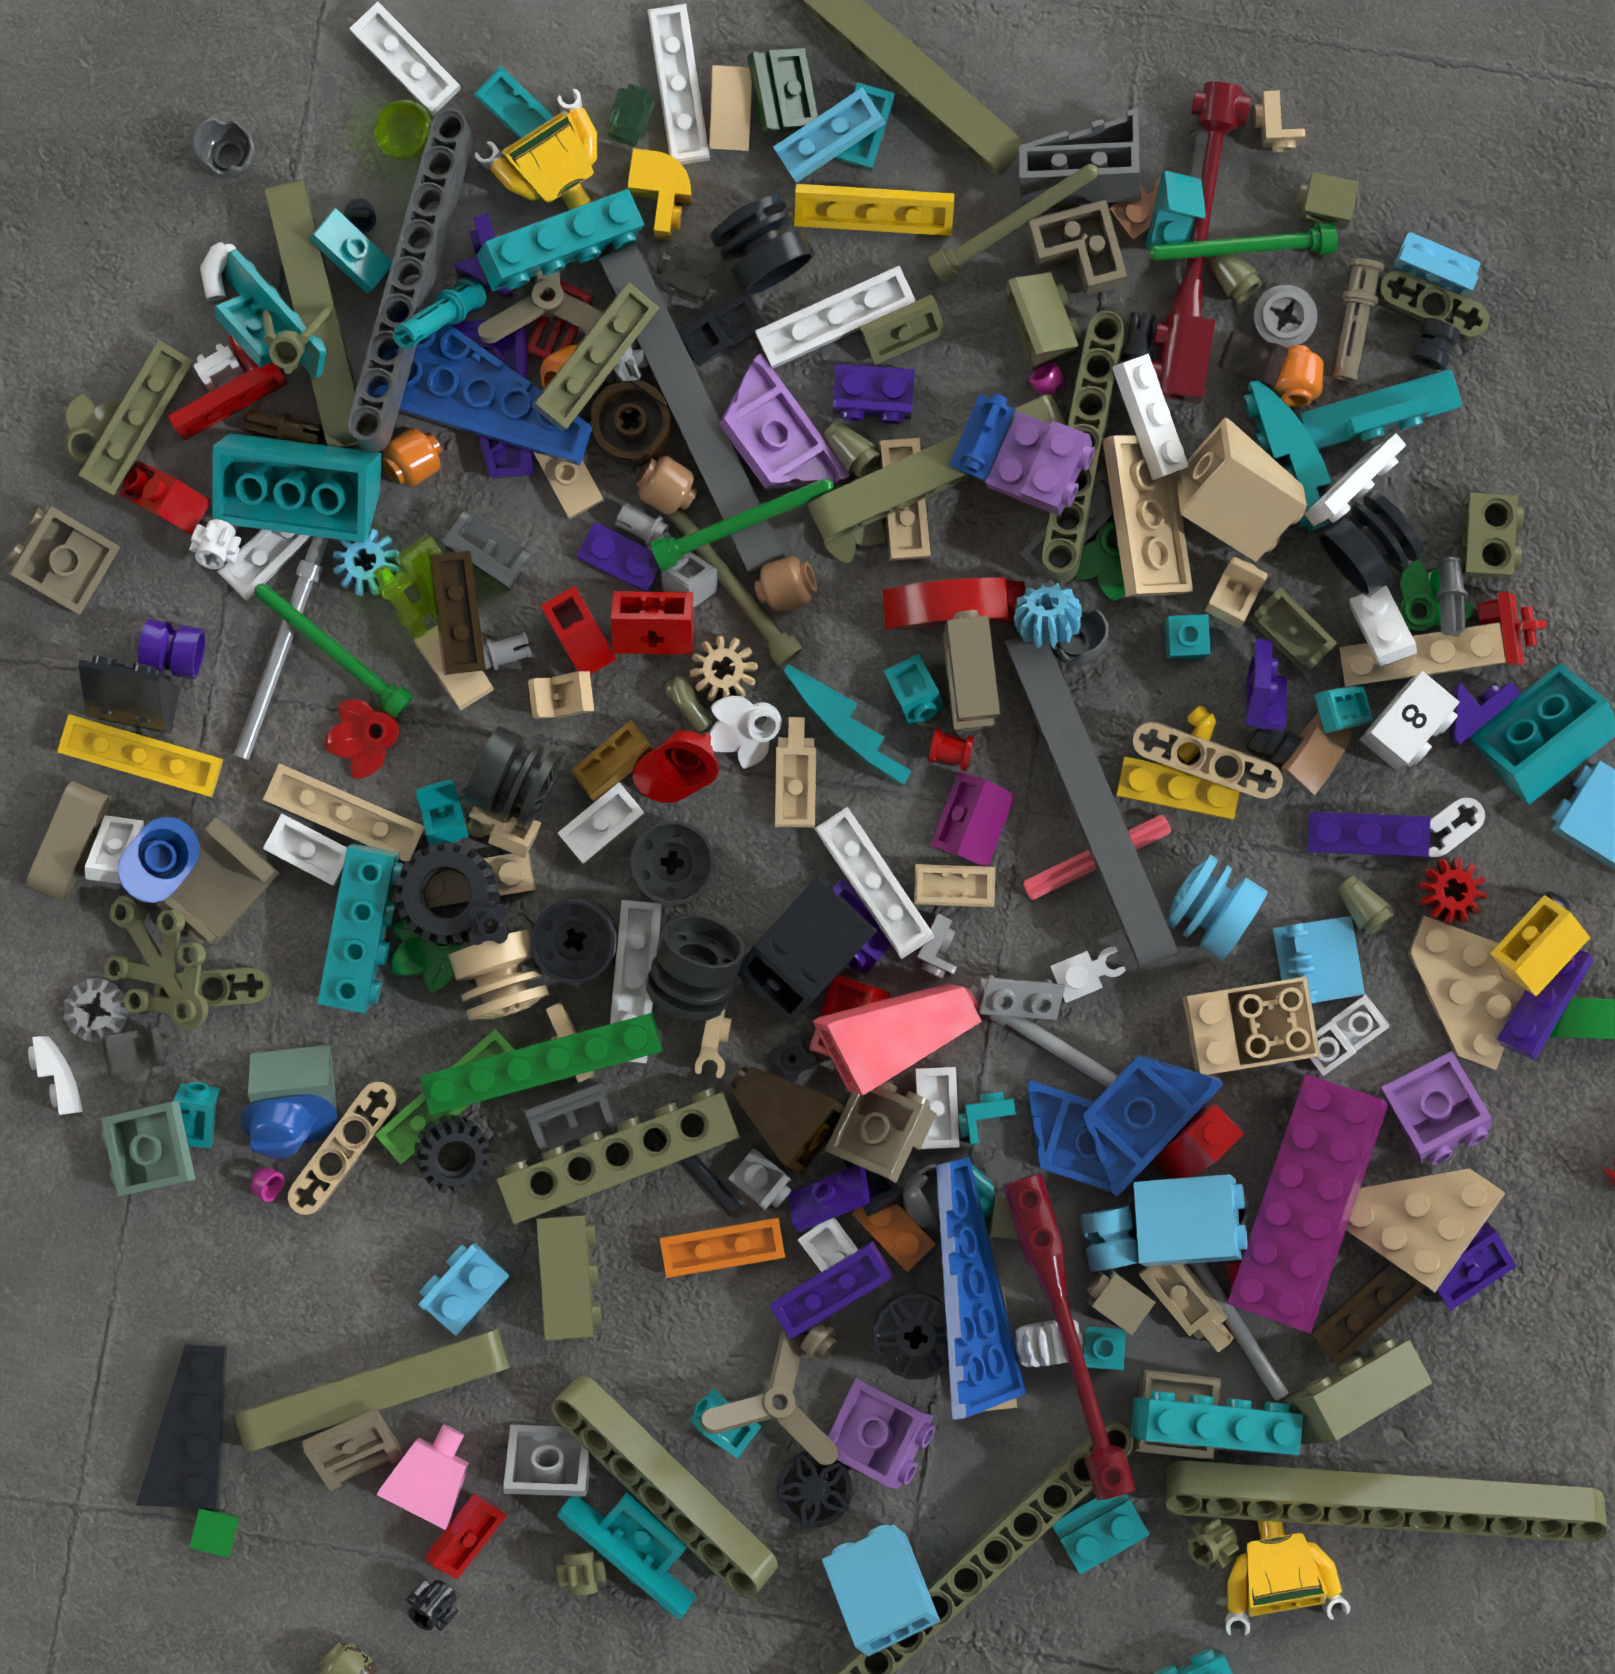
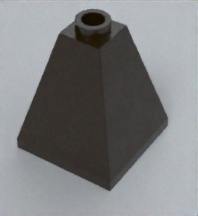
M743 1067L731 1082V1087L734 1088L732 1091L733 1095L779 1160L787 1167L803 1175L831 1138L845 1107L828 1095L754 1067L749 1069Z

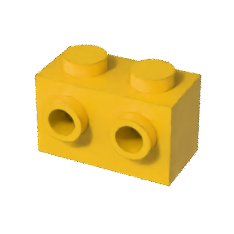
M1544 895L1494 948L1490 955L1511 980L1534 996H1537L1590 939V936L1570 911Z

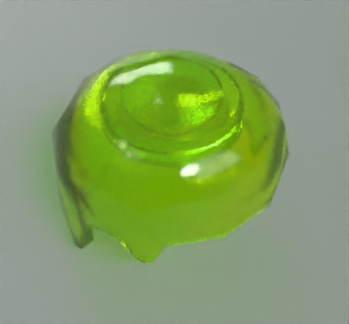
M403 99L389 103L378 114L373 130V135L378 143L380 152L401 161L418 158L423 154L432 120L426 109L417 102Z

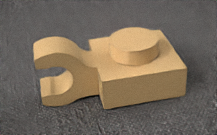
M474 806L469 814L471 819L467 824L468 834L474 837L490 835L489 844L525 858L539 833L541 822L534 820L531 826L525 830L516 825L519 816L517 812L508 822L502 819V814L500 815L493 811L486 812Z
M725 1009L720 1016L706 1020L701 1052L695 1062L696 1074H701L705 1061L713 1060L718 1066L716 1077L722 1078L724 1075L725 1062L718 1054L720 1041H728L732 1021L730 1018H725Z

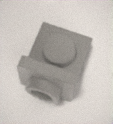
M937 914L930 927L935 938L921 946L916 958L923 961L921 969L943 978L945 972L953 975L957 967L937 958L936 955L938 950L946 953L955 931L949 929L952 922L951 919Z
M756 1148L750 1151L728 1178L764 1210L770 1204L777 1208L791 1192V1189L786 1185L791 1177Z

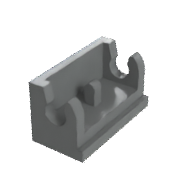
M469 510L467 512L463 511L441 542L451 552L471 551L472 566L510 591L535 556L534 553L495 529Z
M603 1083L525 1111L537 1146L542 1152L617 1125Z

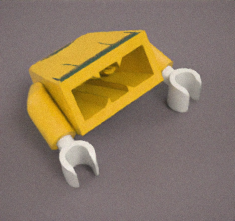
M572 89L575 99L573 104H565L559 95L557 99L561 113L500 152L493 142H486L493 150V154L488 159H482L476 152L475 157L485 169L491 170V173L507 190L530 201L542 199L546 203H550L561 196L569 210L590 203L591 200L580 183L594 174L592 165L597 159V131L586 110L582 108L581 95L577 89Z
M1257 1521L1261 1540L1247 1543L1246 1553L1236 1558L1227 1581V1608L1230 1611L1225 1618L1227 1633L1231 1635L1230 1626L1237 1620L1244 1622L1245 1635L1250 1632L1249 1618L1245 1613L1247 1609L1249 1617L1322 1604L1324 1613L1333 1620L1331 1608L1335 1603L1340 1602L1343 1612L1346 1615L1349 1614L1350 1605L1340 1595L1342 1589L1335 1563L1316 1543L1307 1542L1303 1533L1285 1535L1282 1522Z

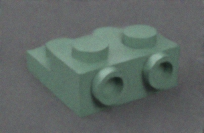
M179 1100L101 1118L103 1126L102 1141L108 1150L111 1164L110 1179L116 1188L117 1197L195 1180Z

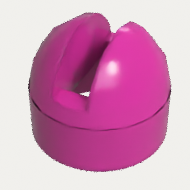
M1049 362L1034 371L1029 381L1042 396L1047 394L1055 396L1057 395L1056 389H1063L1065 379L1057 364Z
M261 1167L253 1171L252 1176L254 1178L249 1181L250 1190L256 1197L265 1202H271L281 1193L285 1180L283 1174L273 1168Z

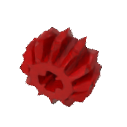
M1461 857L1453 858L1450 867L1448 862L1442 858L1437 860L1439 873L1430 867L1424 870L1425 876L1432 882L1418 883V889L1429 891V896L1421 898L1419 903L1421 906L1430 903L1434 904V907L1428 914L1430 918H1436L1443 911L1442 920L1444 924H1452L1454 914L1462 924L1468 922L1466 909L1475 915L1481 912V908L1473 900H1484L1487 898V893L1484 891H1476V886L1485 883L1486 880L1484 876L1471 878L1477 867L1474 863L1467 865L1461 871ZM1448 880L1451 885H1459L1461 893L1455 895L1459 898L1457 901L1453 896L1446 897L1444 894V889L1449 888V885L1446 884Z

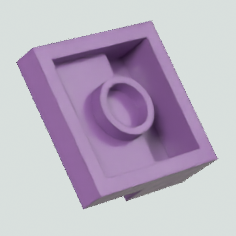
M1017 411L985 484L989 489L1060 516L1064 506L1070 507L1076 497L1079 484L1075 482L1081 469L1087 470L1093 459L1095 448L1091 447L1090 435L1053 420L1049 424Z
M1452 1051L1381 1087V1093L1401 1125V1131L1420 1164L1430 1160L1432 1165H1438L1453 1155L1451 1149L1464 1142L1468 1147L1478 1145L1488 1138L1489 1134L1487 1131L1492 1129L1491 1115Z
M856 1378L828 1437L838 1448L837 1460L887 1487L900 1489L901 1484H909L916 1473L917 1463L913 1459L919 1447L925 1448L934 1435L935 1427L931 1425L934 1416L901 1398L894 1397Z

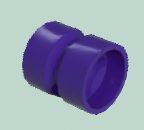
M147 619L139 642L138 664L156 667L158 671L162 672L165 668H170L173 676L196 679L204 657L205 630L187 625H181L177 630H174L171 622Z

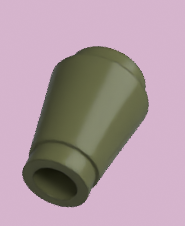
M1236 254L1205 257V261L1209 264L1228 299L1234 298L1237 303H1242L1251 297L1262 284V281L1257 277L1259 272Z
M839 420L833 422L822 436L850 475L855 474L858 478H862L880 460L881 455L876 451L877 446L846 425H843Z
M1354 875L1336 889L1360 931L1364 929L1369 936L1377 932L1394 916L1388 909L1390 904L1359 881Z

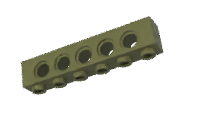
M710 1088L692 1095L693 1104L678 1109L676 1102L653 1110L656 1118L644 1123H640L639 1117H635L617 1124L618 1133L603 1138L601 1131L578 1139L581 1146L579 1148L566 1152L562 1145L541 1153L543 1161L528 1167L526 1160L503 1168L506 1176L498 1178L497 1182L513 1224L741 1138L725 1093L722 1092L716 1095L714 1089ZM692 1113L698 1114L704 1121V1130L697 1137L687 1136L682 1129L683 1119ZM652 1128L661 1129L667 1137L665 1147L658 1152L649 1150L645 1145V1135ZM616 1142L624 1144L629 1150V1158L622 1166L613 1165L607 1157L609 1147ZM577 1157H584L591 1164V1174L585 1180H577L570 1173V1164ZM540 1171L549 1173L554 1181L553 1189L546 1195L537 1193L533 1188V1178Z

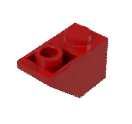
M139 460L135 467L126 475L124 485L119 492L120 496L190 535L193 534L196 525L199 524L211 503V500L178 479Z
M576 586L540 605L577 671H590V675L617 661Z

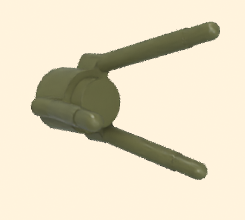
M327 305L301 334L290 330L275 334L270 311L265 309L262 312L266 334L263 340L270 346L269 356L276 366L284 368L286 374H291L293 369L299 368L302 365L299 361L305 350V344L308 343L310 337L329 317L333 307Z

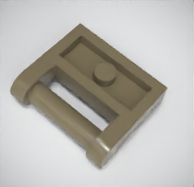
M377 1408L302 1441L306 1456L330 1492L342 1487V1482L390 1460L394 1464L404 1457V1452L398 1439L393 1436Z

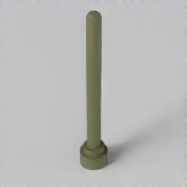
M1093 164L1084 166L954 250L952 247L948 250L940 249L929 256V262L934 272L945 284L960 275L959 270L964 268V262L1094 180L1098 176V168Z
M677 509L676 512L670 515L671 521L683 536L699 531L683 510ZM710 543L695 549L701 559L717 569L720 583L768 641L767 648L771 651L769 657L777 667L781 668L794 659L803 650L794 636L789 637L786 632L781 633Z

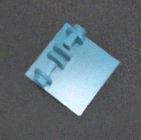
M1352 916L1272 928L1281 981L1307 976L1311 1003L1365 995Z

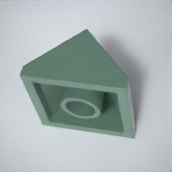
M331 1045L250 1053L248 1084L250 1104L254 1101L265 1099H278L295 1095H315L333 1104L337 1112Z

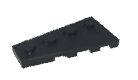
M186 1344L184 1346L136 1505L217 1509L219 1507L227 1346Z

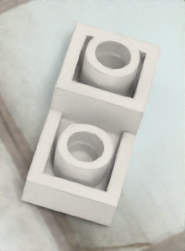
M1365 993V995L1361 996L1316 1030L1320 1056L1310 1059L1321 1074L1325 1076L1354 1055L1358 1049L1388 1029L1390 1025Z
M49 1036L32 1037L33 1046H30L28 1049L30 1067L32 1070H37L38 1077L54 1076L55 1083L50 1084V1099L53 1108L58 1107L59 1115L83 1112L75 1079L58 1047Z

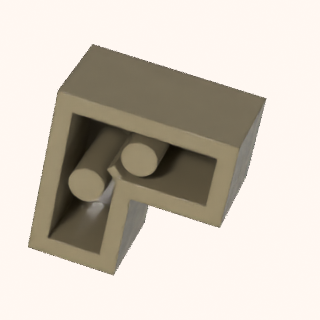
M1106 200L1029 220L1026 232L1036 268L1075 258L1085 296L1124 285L1127 274Z

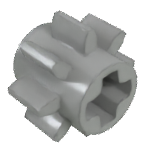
M637 340L631 344L605 378L606 384H610L613 381L619 383L640 380L642 377L641 368L648 366V362Z

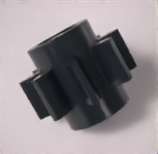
M423 1580L406 1599L412 1605L408 1610L410 1619L423 1630L430 1631L436 1626L439 1631H442L459 1612L453 1606L457 1599L455 1592L443 1581L434 1580L429 1584L426 1580Z

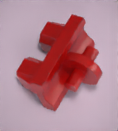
M1509 591L1497 593L1498 599L1478 604L1481 625L1500 623L1505 663L1512 667L1525 665L1521 633H1524L1525 647L1537 646L1536 631L1547 629L1546 620H1534L1532 606L1520 608L1522 622H1519L1516 595L1510 594Z

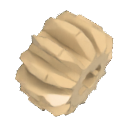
M723 636L717 637L718 649L713 650L707 641L703 642L702 648L708 656L704 657L700 654H693L692 660L702 665L703 668L690 670L692 678L705 677L695 686L697 692H703L711 686L712 688L708 694V701L710 702L716 700L719 691L723 692V698L730 697L729 691L735 690L737 696L746 697L744 689L740 686L741 682L753 687L756 681L751 676L745 675L744 672H754L758 669L755 662L743 663L752 655V650L748 647L737 654L736 652L740 645V640L737 638L731 641L729 649L725 648ZM725 661L731 662V670H735L732 676L725 675L723 680L716 678L718 676L717 670H713V667L716 664L722 666Z

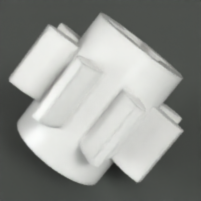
M213 519L208 521L206 528L199 524L196 525L189 550L196 552L195 558L202 566L210 569H220L225 561L230 564L235 563L240 550L241 538L235 536L236 531L232 525L223 520Z

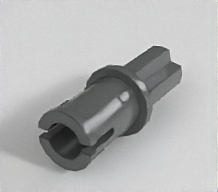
M1446 557L1438 561L1440 591L1436 593V601L1440 603L1442 633L1456 637L1460 636L1465 630L1464 602L1468 599V593L1464 590L1463 583L1464 562L1461 558Z

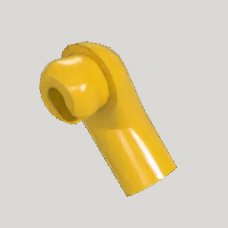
M1198 706L1188 716V722L1195 727L1190 734L1210 741L1216 723L1213 713L1209 714L1204 706ZM1185 742L1177 749L1178 759L1182 763L1187 764L1200 752V748L1193 742Z

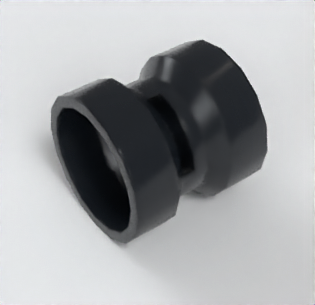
M1425 318L1420 328L1421 338L1413 344L1409 357L1423 366L1444 371L1450 360L1449 350L1457 344L1461 332L1444 321L1435 318Z
M1258 728L1245 749L1254 755H1269L1268 762L1273 763L1280 770L1295 750L1301 737L1292 731L1285 732L1283 735L1281 734L1282 731Z

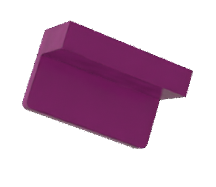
M958 772L930 846L937 850L962 857L979 866L988 867L1015 794L985 779Z

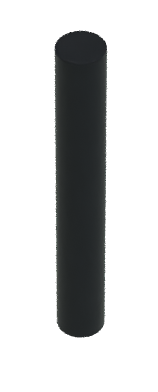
M652 1128L666 1144V1134L659 1128ZM697 1155L681 1160L683 1165L729 1216L741 1206Z

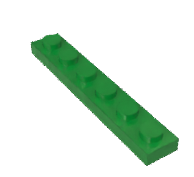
M652 1012L419 1077L429 1114L433 1115L663 1052Z

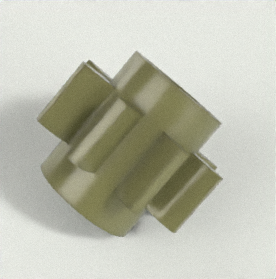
M1216 1518L1210 1523L1204 1519L1192 1527L1195 1534L1189 1537L1187 1542L1189 1543V1553L1197 1564L1205 1566L1206 1570L1209 1571L1215 1566L1223 1569L1234 1562L1231 1554L1239 1550V1546L1237 1545L1236 1533L1232 1527L1221 1522L1220 1518Z
M579 1550L565 1553V1564H558L556 1567L558 1586L567 1585L569 1596L598 1592L597 1582H602L606 1579L604 1559L595 1560L594 1550Z

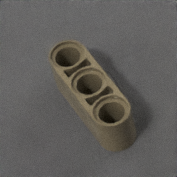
M71 781L68 784L29 872L26 883L28 888L59 901H67L76 885L104 815H106L110 803L109 795L75 781Z

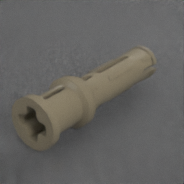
M1351 258L1349 260L1348 266L1352 270L1348 291H1344L1342 296L1343 303L1347 306L1335 370L1332 375L1335 379L1349 382H1357L1358 380L1357 374L1365 342L1370 309H1374L1378 303V297L1375 296L1379 273L1384 271L1385 266L1381 262L1363 258ZM1364 275H1365L1364 285H1363V288L1361 289V287H1362V282H1363V277H1364ZM1354 326H1356L1350 356H1348Z

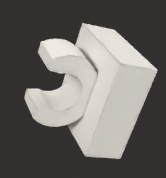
M221 344L216 345L217 352L207 358H204L202 354L197 357L198 363L193 365L209 392L245 373L228 345L226 347Z

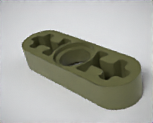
M1394 270L1389 272L1378 286V297L1386 307L1421 322L1425 318H1435L1446 322L1445 318L1450 314L1453 303L1459 306L1454 312L1456 314L1466 316L1469 312L1475 313V321L1480 323V325H1474L1470 330L1464 328L1465 321L1456 316L1451 319L1449 324L1460 330V339L1474 340L1488 327L1489 314L1482 304L1406 271ZM1397 280L1403 283L1402 290L1412 295L1416 291V287L1422 289V292L1415 300L1414 308L1408 305L1412 300L1410 296L1401 294L1397 299L1391 297L1392 290L1387 287V284L1394 285ZM1428 295L1439 296L1444 303L1443 313L1437 316L1427 314L1423 309V299Z
M258 968L200 971L198 994L204 997L202 985L208 978L216 977L221 980L224 986L223 994L219 999L210 1001L205 998L208 1008L258 1004L265 1001L272 990V982L269 975ZM176 973L178 980L182 984L184 973ZM254 974L255 980L262 981L263 989L256 990V997L251 998L250 991L240 990L234 991L237 999L230 1000L232 983L229 975H235L234 983L249 982V975ZM155 984L154 996L165 997L162 985Z

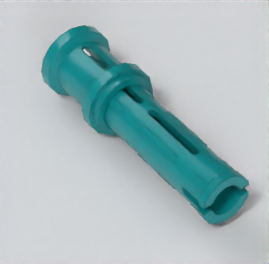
M464 277L455 283L453 289L441 291L436 295L434 304L426 307L409 320L394 328V332H397L393 334L396 344L402 349H411L444 325L458 324L466 318L468 312L480 310L486 302V293L483 286L474 278Z

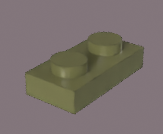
M932 295L859 327L870 358L875 365L947 334L937 302Z

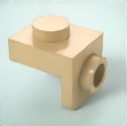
M1280 90L1264 91L1259 104H1254L1253 106L1254 128L1261 129V148L1272 147V151L1275 153L1292 152L1296 150V146L1302 145L1305 139V129L1282 130Z
M1232 557L1204 611L1240 629L1268 574L1250 562Z
M578 671L552 678H533L528 681L532 716L535 719L564 718L594 711L590 671Z

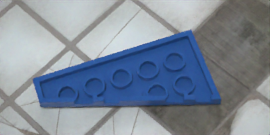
M402 311L394 317L393 322H403L407 319L409 312ZM449 324L444 325L441 329L417 344L399 408L401 413L578 466L581 464L593 429L587 422L576 416L569 427L562 432L532 407V404L542 393L541 390ZM392 348L386 351L383 355V360L393 359L399 349ZM382 385L377 387L372 397L379 398L387 392L388 386Z
M970 1157L936 1165L953 1420L970 1417L1026 1394Z

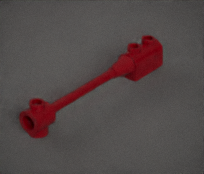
M1210 81L1204 84L1203 91L1195 90L1191 114L1199 115L1198 125L1208 132L1201 174L1206 214L1205 219L1195 218L1191 242L1206 241L1208 237L1224 135L1235 131L1237 126L1245 127L1247 123L1251 95L1243 94V88L1236 84ZM1204 257L1188 258L1185 278L1182 279L1171 311L1166 316V322H1157L1153 345L1161 347L1159 362L1151 361L1164 398L1199 404L1204 395L1216 320L1201 317L1203 292L1201 274Z
M1040 1172L1003 1183L1002 1187L1024 1261L1029 1263L1043 1292L1051 1302L1094 1446V1450L1085 1459L1096 1500H1106L1132 1492L1136 1487L1125 1450L1109 1443L1067 1302L1064 1264L1065 1249L1043 1175Z

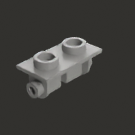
M988 975L986 979L980 978L978 982V993L983 995L979 1013L984 1015L1057 1020L1065 984H1054L1049 979H1045L1044 982L1014 981L1013 979L994 978L993 975Z

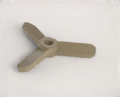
M560 271L549 276H544L541 273L535 276V286L532 290V295L483 322L478 328V334L484 343H494L540 316H557L589 332L603 314V311L563 293V289L560 286ZM545 296L554 297V299L549 302L542 300V298Z
M784 1329L781 1331L768 1391L762 1395L706 1410L701 1418L702 1428L710 1434H717L764 1420L778 1421L820 1464L830 1465L834 1463L838 1457L836 1444L796 1405L793 1394L802 1353L801 1344L805 1339L804 1333L802 1332L790 1339ZM773 1397H777L782 1401V1410L774 1408L772 1404Z

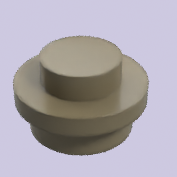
M819 1323L802 1342L801 1349L806 1352V1358L810 1362L817 1358L821 1360L826 1359L836 1347L837 1341L834 1339L836 1330L832 1326L826 1328L822 1323Z

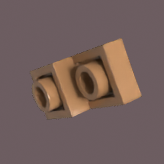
M1318 711L1299 735L1303 740L1281 769L1307 794L1316 795L1339 762L1353 732L1350 729L1325 733Z

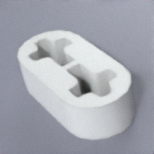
M1472 798L1456 800L1431 819L1430 832L1436 833L1445 827L1449 833L1439 841L1442 846L1440 850L1435 846L1430 848L1429 858H1438L1447 854L1483 825L1485 811L1477 800ZM1459 806L1464 810L1470 807L1474 810L1475 813L1471 816L1473 822L1471 826L1467 822L1460 824L1456 828L1452 826L1451 822L1460 815L1457 809Z

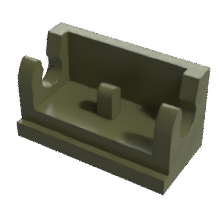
M1281 587L1248 619L1268 641H1272V645L1303 676L1337 644Z

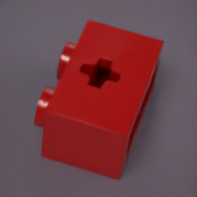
M613 591L611 613L613 654L693 655L695 629L693 592Z

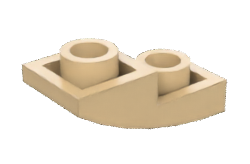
M712 65L709 149L749 151L752 89L749 67Z
M438 625L414 639L417 649L436 673L440 684L460 711L494 690L483 671L444 675Z

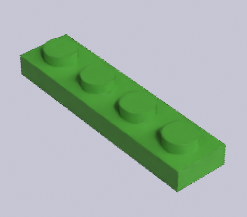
M495 1028L452 1067L515 1050V1048ZM423 1092L379 1130L375 1136L394 1158L403 1165L416 1153L414 1150L415 1143H420L418 1135L421 1130L425 1133L429 1131L426 1126L432 1121L436 1126L440 1124L438 1117L446 1116L448 1121H452V1115H460L471 1104L430 1115Z

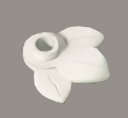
M730 696L716 701L711 706V709L719 721L714 724L709 732L713 751L737 752L739 762L744 769L762 761L768 753L769 740L773 739L781 728L782 719L776 707L764 702L752 704L742 696ZM761 716L767 717L764 724H754L757 718Z

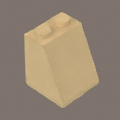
M1226 417L1187 460L1189 467L1181 469L1176 473L1180 514L1255 562L1265 552H1270L1275 548L1281 534L1290 524H1296L1306 510L1307 505L1303 485Z

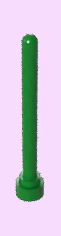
M1333 222L1316 223L1314 227L1308 228L1307 232L1153 245L1149 249V256L1154 261L1301 248H1308L1310 252L1315 251L1317 255H1325L1336 252L1338 238L1335 224Z
M824 478L682 538L676 539L674 536L668 539L666 536L651 541L650 544L655 559L662 571L678 565L677 561L684 558L683 554L813 501L833 491L834 484L830 479Z
M263 583L256 585L254 588L255 596L379 697L378 703L383 706L382 711L384 713L386 712L390 717L392 716L396 719L413 699V694L403 686L399 688L394 684L389 686L270 587Z

